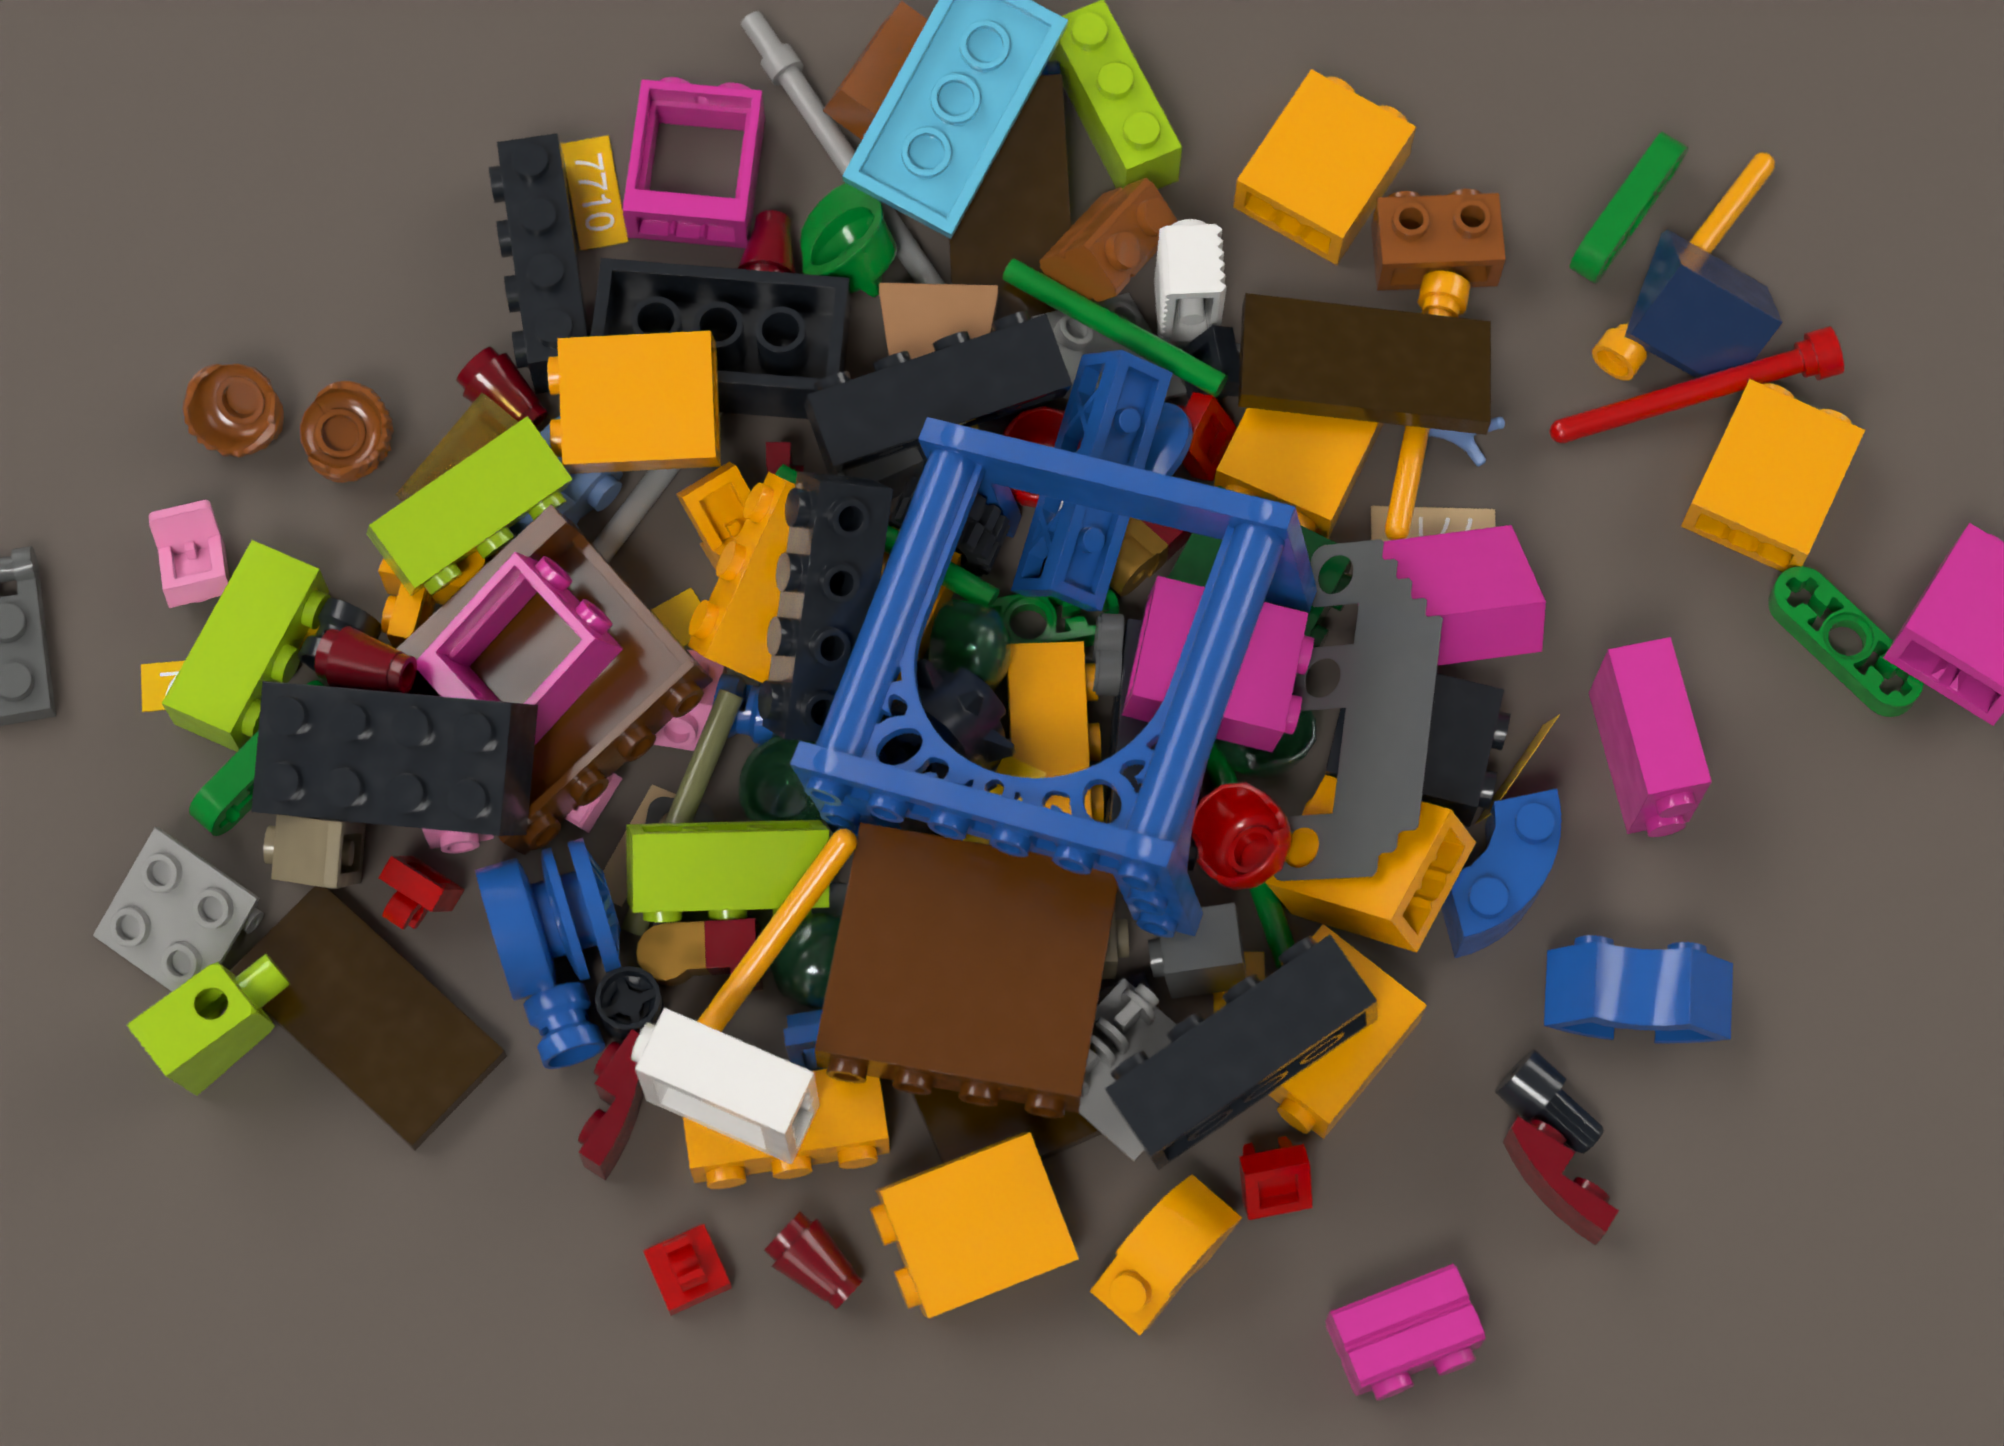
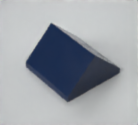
M1666 230L1661 233L1624 337L1639 343L1645 350L1689 375L1699 378L1753 362L1783 322L1767 286L1670 230Z

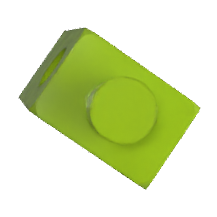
M264 954L237 977L222 964L215 962L127 1024V1027L166 1077L197 1096L273 1030L275 1025L262 1007L291 983L267 954Z

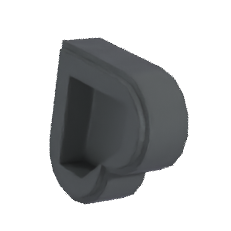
M1101 613L1100 616H1097L1091 663H1095L1093 692H1096L1095 695L1115 697L1118 695L1121 682L1124 615Z

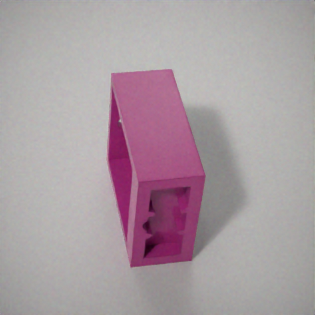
M666 77L659 81L641 79L622 210L627 238L746 248L750 238L765 125L762 90H752L739 83H724L719 86L691 84L684 79L676 77ZM659 123L744 131L735 198L651 191L650 184Z
M514 552L416 661L417 670L440 696L500 701L469 666L538 592L582 640L524 703L538 705L536 745L623 648L607 632L613 625L610 619L590 601L583 599L579 602L567 589L572 583V579L558 564L546 556L537 561Z

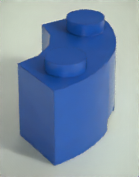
M1557 789L1499 800L1493 803L1490 811L1491 815L1488 816L1485 823L1486 850L1471 866L1461 870L1441 907L1455 958L1475 953L1500 940L1522 920L1523 916L1535 902L1554 863L1561 836V806Z
M1580 936L1575 938L1574 945L1547 950L1544 1026L1572 1034L1607 1040L1614 1039V1028L1655 1031L1654 1043H1700L1731 1039L1733 963L1708 954L1706 946L1694 942L1671 943L1667 946V950L1637 949L1616 946L1612 939L1604 936Z

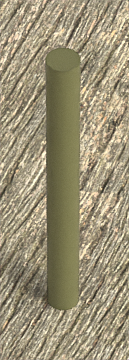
M719 689L664 823L693 822L744 698ZM629 907L621 928L642 937L644 932L648 930L651 922L643 920V912L633 913Z

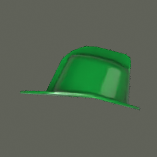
M847 183L833 189L821 199L808 215L801 230L800 246L804 274L849 278L850 294L862 290L873 298L879 295V283H882L881 275L889 268L898 251L896 242L883 218L882 202Z

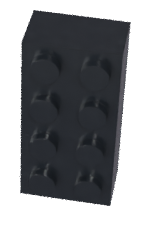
M601 258L591 336L711 331L716 341L719 412L808 419L804 403L807 394L816 392L813 384L827 376L845 371L851 316L849 278Z
M263 681L251 812L496 836L527 835L538 705Z
M1330 934L1318 943L1315 942L1312 936L1300 940L1278 958L1282 966L1262 981L1259 980L1256 974L1243 979L1222 996L1227 1004L1207 1019H1204L1200 1012L1191 1015L1167 1033L1166 1036L1171 1043L1150 1058H1148L1144 1051H1140L1126 1059L1110 1073L1115 1082L1106 1087L1105 1090L1113 1105L1158 1170L1377 1021L1376 998Z

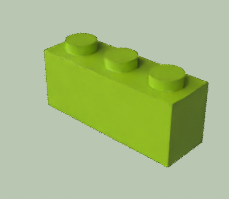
M1100 0L1063 15L1062 17L1068 20V25L1049 61L1056 74H1062L1063 88L1116 189L1119 187L1124 188L1127 184L1144 178L1153 182L1157 189L1178 181L1182 146L1105 1Z
M527 416L371 523L366 534L411 596L424 587L432 596L463 574L457 564L476 551L479 552L483 559L489 557L515 538L509 529L527 515H530L535 520L550 505L558 509L566 503L567 500L561 492L568 487L572 477Z
M251 540L162 702L174 725L236 752L258 731L263 681L288 683L294 676L300 663L297 653L310 628L315 630L320 626L318 615L326 600L330 598V595H328L329 589L319 568Z
M821 820L626 824L627 903L633 913L643 912L644 921L659 923L682 920V911H708V918L712 920L746 919L747 910L773 909L774 916L829 841V829ZM829 886L813 908L829 907ZM812 909L805 918L812 916Z

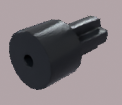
M1533 1049L1509 1071L1495 1089V1093L1526 1122L1537 1115L1543 1122L1559 1131L1565 1137L1566 1143L1576 1152L1584 1154L1599 1141L1604 1132L1603 1126L1561 1089L1566 1081V1077L1538 1051Z

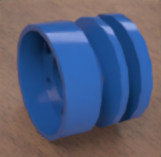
M583 838L567 842L575 871L559 875L552 848L543 849L541 862L544 880L536 883H530L517 858L475 870L488 921L514 1001L554 988L556 986L554 959L567 956L580 981L590 979L582 950L598 946L606 974L621 967L619 960L621 929L603 869L601 870L586 849Z

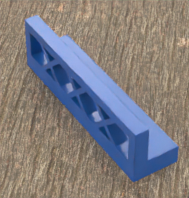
M1124 350L1082 355L1054 448L1144 469L1173 373ZM1101 372H1103L1098 389L1095 391L1099 375ZM1082 439L1081 446H1080V448L1077 450L1078 445H1079V441ZM1039 495L1011 591L1025 597L1053 596L1086 611H1102L1130 517L1066 501L1063 502L1062 508L1059 510L1062 500ZM1046 558V562H1045V565H1044V568H1043V572H1042L1041 578H1038V577H1039V574H1040V571H1041V567H1042L1043 561H1044V559Z

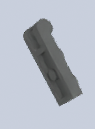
M32 546L12 549L11 556L0 557V583L16 580L18 591L16 595L0 597V726L56 717L37 557Z

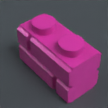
M1454 1263L1329 1312L1325 1321L1326 1328L1341 1359L1353 1393L1359 1396L1373 1391L1377 1401L1411 1388L1414 1384L1410 1375L1435 1366L1438 1376H1443L1472 1364L1476 1361L1472 1351L1480 1348L1486 1339L1484 1329L1473 1304L1469 1300L1468 1292Z

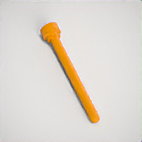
M1762 152L1752 158L1689 241L1690 243L1709 254L1712 253L1773 172L1775 161L1770 154ZM1629 322L1627 324H1620L1617 328L1608 329L1592 349V357L1603 371L1614 378L1625 381L1631 380L1647 359L1646 350L1642 345L1624 337Z
M1432 271L1425 274L1422 278L1418 297V305L1421 307L1422 313L1459 317L1467 308L1470 283L1463 276L1450 271ZM1405 426L1385 524V535L1390 541L1406 539L1409 536L1430 428Z
M839 829L831 836L697 1022L719 1032L723 1031L855 850L857 837L854 832L849 829Z

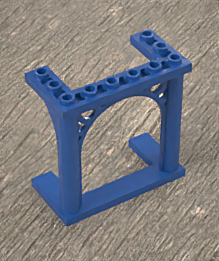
M927 417L918 438L927 458L925 467L817 742L814 745L799 741L790 764L803 784L806 794L811 797L819 810L820 817L825 820L833 834L839 829H849L857 837L860 822L901 829L899 823H902L904 818L908 817L928 823L927 825L931 830L951 839L963 840L966 834L990 840L989 842L994 848L1009 855L1026 857L1029 851L1053 857L1052 860L1055 864L1074 873L1090 874L1092 868L1114 875L1133 920L1137 921L1136 924L1141 929L1166 938L1174 937L1175 932L1195 937L1203 911L1187 873L1188 855L1196 805L1212 747L1264 602L1267 601L1310 612L1317 592L1296 506ZM1013 488L1222 540L1162 704L1148 725L1132 742L1101 763L1078 772L1049 778H1023L999 774L970 762L954 751L939 736L926 716L917 682V658L920 642L977 494L987 499L986 505H996L1001 510L1000 515L1007 516L1009 520L1008 525H1010L1007 537L1014 538L1022 517L1010 489ZM901 672L902 681H897L899 673ZM893 700H900L907 705L905 716L892 717L891 705ZM884 714L891 717L881 722ZM906 733H914L922 737L921 749L907 762L898 765H888L879 761L881 749L892 738ZM1157 742L1155 749L1151 750L1150 748ZM933 762L945 764L949 767V772L943 779H939L936 773L923 772ZM1131 765H1145L1143 770L1135 776L1137 783L1142 784L1138 794L1135 793L1130 781L1123 776L1124 770ZM996 784L1004 786L1002 795L987 791ZM1099 784L1107 785L1120 796L1122 801L1119 817L1112 823L1105 824L1095 821L1086 812L1085 796L1092 786ZM1055 795L1067 797L1070 799L1072 814L1064 813L1055 805H1051V809L1046 808L1045 803L1047 799Z

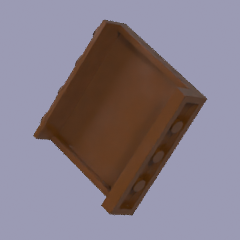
M552 505L547 507L396 648L404 652V654L414 656L417 660L514 552L540 561L543 556L553 560L572 579V583L567 589L579 602L583 599L590 601L612 622L613 625L607 632L618 642L623 650L534 746L527 835L497 836L505 845L524 855L530 850H538L550 843L560 832V822L567 817L568 813L578 806H585L596 800L609 784L607 777H610L626 761L632 762L643 756L655 743V734L673 717H682L693 710L704 695L703 689L713 681L710 675L576 525ZM537 592L469 667L501 702L524 704L582 639ZM417 670L415 681L407 693L440 696Z
M860 822L857 846L854 851L814 1050L817 1067L827 1068L826 1074L829 1077L849 1083H864L867 1076L893 1080L892 1086L895 1089L911 1094L929 1095L932 1093L933 1087L959 1092L958 1098L960 1100L979 1106H997L999 1099L1024 1103L1025 1111L1041 1117L1062 1118L1065 1111L1079 1113L1107 947L1119 889L1114 875L1093 868L1090 874H1078L1055 864L1052 860L1053 857L1029 852L1026 857H1017L1006 854L988 844Z

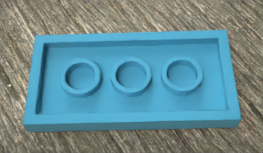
M939 0L842 176L843 182L952 239L1066 30L1068 20L1032 0Z

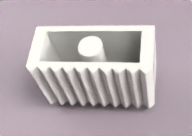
M1196 219L1181 220L1171 226H1164L1159 229L1160 234L1154 278L1158 337L1175 347L1188 345L1212 325L1221 326L1227 288L1225 285L1226 274H1224L1225 263L1223 262L1224 251H1222V228L1217 224H1206Z

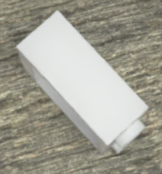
M664 1008L656 1025L648 1022L643 1027L633 1048L631 1059L638 1062L635 1070L646 1101L789 1164L793 1163L820 1105L814 1072Z

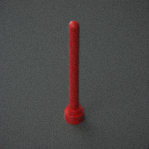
M1831 326L1805 333L1804 340L1795 342L1793 350L1558 419L1550 426V436L1557 443L1571 442L1745 390L1749 379L1765 384L1800 373L1804 378L1815 376L1818 381L1844 373L1845 367L1842 350Z

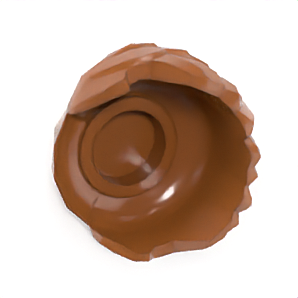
M239 363L209 365L199 370L187 385L182 408L184 421L188 425V432L196 436L197 443L204 444L207 450L218 451L223 457L233 456L241 458L247 454H254L262 449H266L283 429V404L275 393L270 379L256 367Z
M352 381L334 382L322 389L317 394L314 402L304 412L300 424L301 444L308 455V462L312 468L326 479L338 483L358 481L360 478L366 477L374 472V470H377L379 462L385 460L388 456V451L392 449L390 441L394 432L392 427L393 419L390 417L385 403L381 401V398L373 389Z

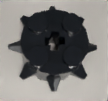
M920 658L917 661L918 691L926 716L939 736L958 754L990 771H993L1002 759L1013 756L1016 753L1014 744L1011 743V738H1005V732L1000 721L1005 715L1006 710L990 686L968 669L959 667L954 673L940 668H934V661ZM893 700L891 705L892 717L905 716L907 705L900 700ZM884 714L881 722L891 717ZM906 733L892 738L881 749L879 761L888 765H898L907 762L921 749L922 737L914 733ZM933 762L923 773L933 772L938 775L939 779H943L947 776L949 767L945 764ZM997 784L991 786L988 792L997 787Z

